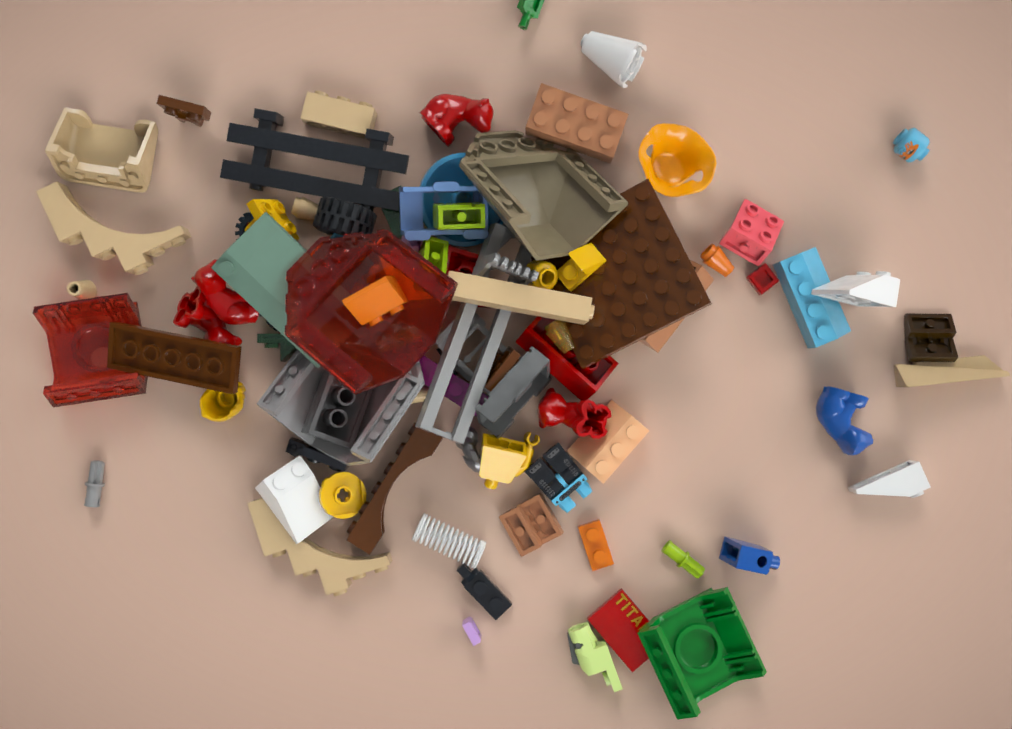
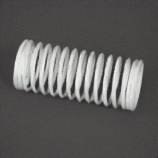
M424 513L412 537V541L416 542L421 536L419 541L421 544L426 537L424 546H426L431 539L430 549L436 540L434 551L441 542L438 550L439 553L447 542L443 555L446 554L451 545L448 557L451 556L457 545L452 559H455L462 546L457 562L460 561L467 548L462 564L465 563L473 547L467 566H469L476 553L471 564V568L475 569L487 543L480 540L477 544L478 538H475L473 541L472 535L468 539V533L463 538L464 531L458 536L459 529L453 535L454 527L448 533L449 524L443 532L445 522L442 523L438 530L440 520L437 521L433 528L435 518H433L428 527L431 516Z

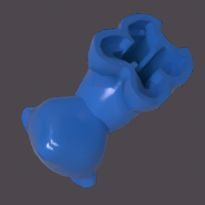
M824 386L823 392L816 404V415L819 422L836 441L844 454H860L873 444V438L870 433L853 426L851 418L856 408L861 409L866 406L869 398L839 388Z

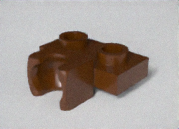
M163 95L158 96L156 104L164 109L165 114L174 116L180 122L185 123V121L202 127L204 120H210L211 112L205 106Z
M510 346L507 347L502 355L497 352L484 387L491 392L509 370L517 364L521 355Z

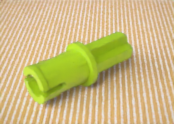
M671 540L663 546L661 552L675 561L677 567L684 568L697 579L703 575L705 568L690 557L688 551L684 552L672 543Z

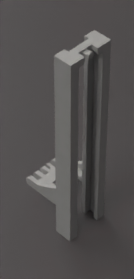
M499 223L491 224L488 229L489 235L484 239L471 275L488 278L490 270L498 269L509 274L507 282L528 285L530 282L535 281L538 278L539 272L535 270L530 271V268L526 267L532 255L521 244L515 261H509V258L505 256L500 257V254L497 252L506 227ZM461 302L415 427L456 443L464 444L476 411L475 407L479 403L512 311L497 309L452 433L444 432L433 428L478 306Z

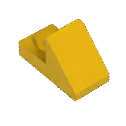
M592 243L586 244L568 253L571 259L557 270L558 278L572 292L607 260Z

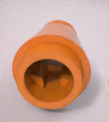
M710 244L700 255V258L703 259L702 263L724 277L728 276L735 268L722 249L714 244Z

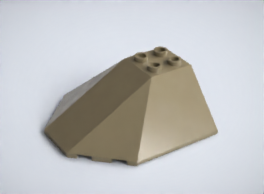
M517 130L477 133L474 142L467 149L465 157L460 161L459 167L510 232L536 261L568 256L570 251L580 248L589 242L628 205V202L575 150L567 148L566 152L553 147L554 143L540 138H536V141L523 137L524 133Z

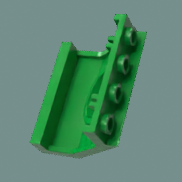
M728 587L716 590L710 588L653 617L637 633L677 720L697 717L701 712L697 705L698 702L732 683L764 677L767 673Z

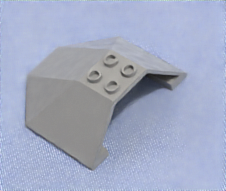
M383 315V321L370 327L369 323L360 325L319 368L297 349L257 402V405L318 451L348 466L371 463L425 384L412 329L408 325ZM326 366H335L375 382L351 449L301 432Z

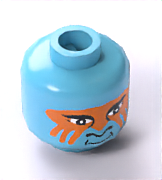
M905 128L894 139L893 144L895 146L893 150L908 163L916 159L921 161L930 151L927 148L930 141L918 129L911 128L907 130Z

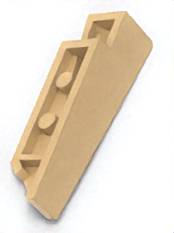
M985 355L961 357L955 362H913V365L894 364L896 387H916L1010 376L1008 371L1002 370Z

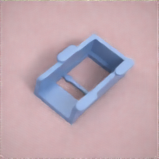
M435 182L433 187H399L400 235H403L406 240H428L431 235L463 234L465 239H486L488 237V202L475 186H459L457 182ZM473 192V202L485 204V228L445 230L423 228L422 193H434L433 201L438 203L440 201L438 193Z

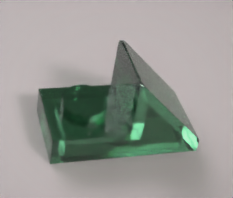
M257 334V343L264 344V348H279L280 344L281 362H287L297 350L282 334Z

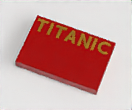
M621 588L589 615L587 620L633 673L649 659L637 634L649 620Z

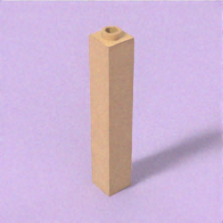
M450 270L443 298L582 325L593 318L595 308L594 305H591V297Z

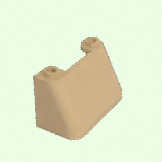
M64 108L45 148V152L58 176L64 180L143 193L147 191L151 181L158 128L156 122L149 120H138L134 125V130L93 124L87 113L83 110Z

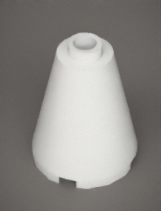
M591 31L589 34L586 33L580 42L582 53L623 88L628 86L625 84L627 80L632 82L644 61V57L641 56L642 50L645 52L647 50L646 45L641 42Z

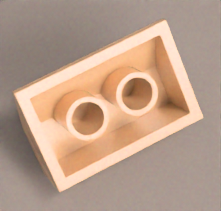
M610 400L606 405L611 411V418L607 419L605 429L608 431L607 434L600 439H593L590 436H579L567 450L573 458L603 484L649 432L646 427L613 400Z

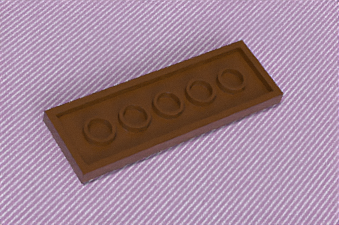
M115 321L110 322L107 368L235 394L238 392L242 347Z

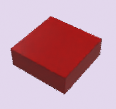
M766 263L746 277L759 295H762L779 282V279Z

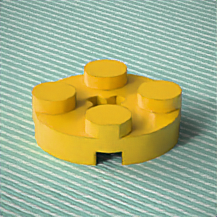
M336 472L325 478L321 483L319 490L320 505L325 513L335 518L346 519L355 516L366 501L365 485L352 473ZM340 489L348 492V496L344 498L343 502H341L340 498H337V493H340Z

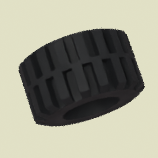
M322 197L320 198L313 226L332 236L336 233L346 236L352 242L366 244L370 242L377 215L366 207L346 200Z

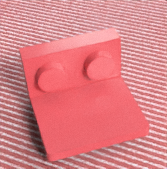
M744 199L732 225L723 235L719 244L759 267L771 253L784 221L751 201Z

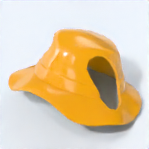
M668 123L657 124L646 134L639 147L638 156L645 176L649 179L654 190L662 195L679 197L704 190L713 179L716 170V156L713 150L697 132L686 126ZM652 144L653 150L650 158L646 153V149ZM695 172H703L701 181L690 180L683 183Z

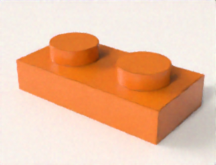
M597 519L579 525L578 529L592 571L613 565L614 562L600 520Z

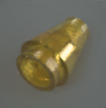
M555 320L544 327L547 331L545 334L563 354L576 347L565 321Z

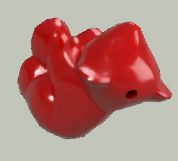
M440 94L433 97L419 113L429 128L449 147L455 140L452 132L462 121H466L480 133L489 132L494 110L488 98L479 100L458 95Z
M216 259L198 269L195 275L191 277L192 281L196 283L205 295L209 306L222 322L229 325L256 323L259 313L236 291L228 288L226 281L211 268L217 261Z
M198 286L190 294L186 292L177 307L178 312L173 320L176 326L186 328L192 325L205 333L203 339L236 346L242 344V339L228 331L226 324L218 319Z
M549 388L539 401L537 408L539 427L542 429L547 426L552 427L563 423L572 428L578 436H590L593 439H600L608 432L605 426L607 419L611 418V411L607 406L596 404L592 400L566 402L554 388Z

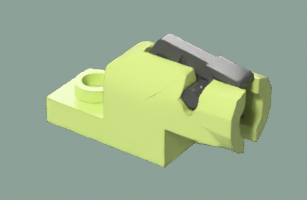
M588 622L570 627L567 636L572 663L580 665L581 669L588 676L602 672L607 686L612 685L614 692L622 690L623 688L606 641L604 639L597 640Z

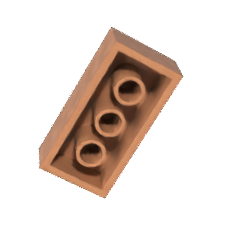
M541 83L526 124L525 134L611 164L629 114Z

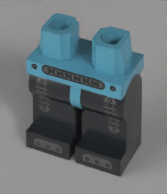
M557 442L542 455L557 472L556 474L552 472L541 457L524 472L555 506L559 505L561 509L568 513L576 506L569 495L576 490L584 499L592 492V489L586 481V476Z

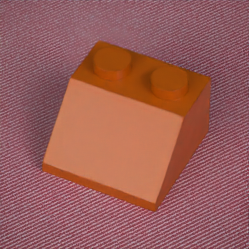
M385 276L343 299L342 302L361 325L369 323L370 327L383 321L382 316L390 312L391 315H394L405 309L403 304L408 302L395 276Z

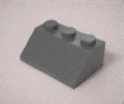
M326 366L301 432L351 449L375 382L335 366Z

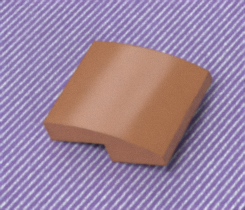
M542 492L499 516L521 557L564 533Z

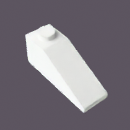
M908 460L849 486L848 490L856 494L915 498L923 495L924 490L931 486L920 462Z

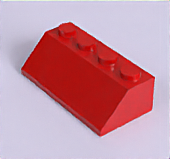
M537 316L515 341L526 352H530L529 348L533 346L550 360V374L581 401L589 399L596 393L619 364L611 356H608L584 369L581 368L560 320Z

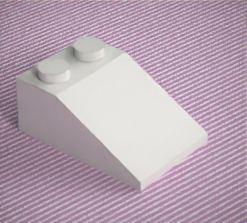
M876 271V275H871L869 272H857L856 275H846L814 288L811 294L857 307H896L900 279L891 277V273L885 271Z
M300 455L265 478L255 487L296 544L333 518V516L325 513L319 502L320 486L313 472Z

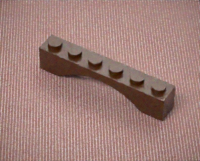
M415 422L408 432V435L411 437L407 443L402 442L395 453L398 455L394 463L390 461L383 473L386 477L383 482L378 481L372 489L373 498L370 502L365 501L359 510V513L362 515L358 522L353 520L346 531L350 534L346 540L369 555L373 552L385 532L384 508L387 496L394 482L410 465L432 456L443 439L442 436L415 427Z

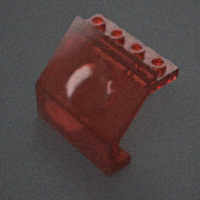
M128 293L34 306L33 315L44 329L48 339L54 380L53 385L44 386L43 395L53 408L146 394L148 376L139 375L138 372L129 373L107 368L110 322L116 321L142 327L137 301L133 302Z

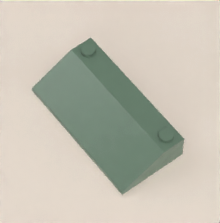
M267 212L246 230L211 267L317 368L361 325L342 302L343 299L352 294Z

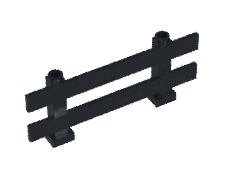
M255 108L253 118L259 121L258 128L229 123L226 141L254 146L251 164L223 159L220 178L249 183V189L263 191L264 187H271L319 197L339 198L360 204L372 211L375 207L394 211L400 210L399 192L379 188L382 170L406 175L409 155L386 151L387 145L393 146L394 136L389 132L367 129L365 138L370 141V146L366 148L278 132L276 127L277 125L283 126L284 117L277 112ZM272 150L365 167L363 184H353L269 168Z

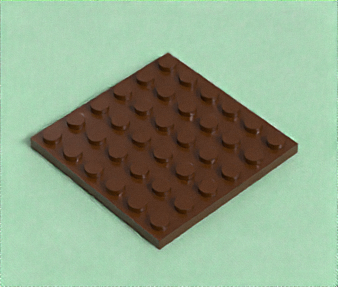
M649 179L620 193L628 202V205L586 243H592L607 261L572 292L567 289L559 278L556 285L551 289L592 298L591 305L595 306L594 315L586 324L560 321L577 360L583 369L712 304ZM568 255L544 259L543 261L552 263L558 270L571 257Z

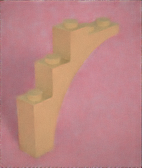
M60 182L52 183L36 191L60 242L77 245L85 240L92 257L102 260H109L117 254L124 271L127 273L141 275L147 272L148 267L154 265L150 256H160L165 253V249L172 246L179 247L186 243V239L191 238L188 229L181 225L166 231L149 234H133L112 230L88 215L75 200L68 186Z
M263 498L247 503L264 557L271 554L273 558L284 555L287 549L295 576L303 574V577H307L317 573L316 569H318L326 595L333 593L334 596H339L346 593L352 584L351 577L353 580H358L365 577L366 572L372 570L375 573L385 571L393 561L390 552L373 556H351L320 547L308 538L296 544Z

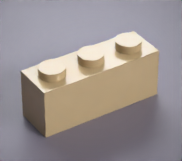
M316 90L315 93L307 91L301 120L306 125L366 139V130H374L377 112L375 108H372L373 105L367 102L360 101L359 104L350 102L351 100L346 97L337 96L336 99L328 97V94Z

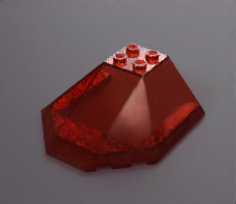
M377 230V233L364 234L363 232L344 234V237L332 239L330 236L320 237L286 272L288 294H286L285 312L287 313L285 335L356 395L403 378L436 343L458 283L388 230ZM385 276H395L408 302L403 304L405 309L394 315H391L390 312L382 316L383 321L370 327L369 323L361 325L346 308L342 300Z

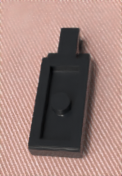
M294 437L289 439L286 452L294 457L302 455L307 457V460L312 463L321 462L329 465L330 469L339 472L345 471L349 467L311 447L305 441Z
M465 563L457 568V572L464 578L461 581L464 588L495 620L512 606V602L482 570L479 571L477 568L471 570Z

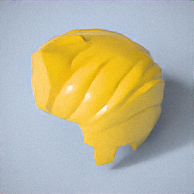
M238 381V392L235 394L207 389L202 394L199 403L202 417L216 422H223L237 415L244 405L246 389L243 383Z

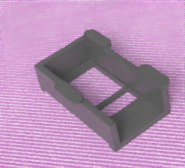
M533 346L529 348L530 352L527 351L488 394L489 398L483 400L484 404L482 406L478 404L475 407L479 424L496 438H500L514 423L515 420L513 418L533 396L537 397L552 380L550 377V360Z

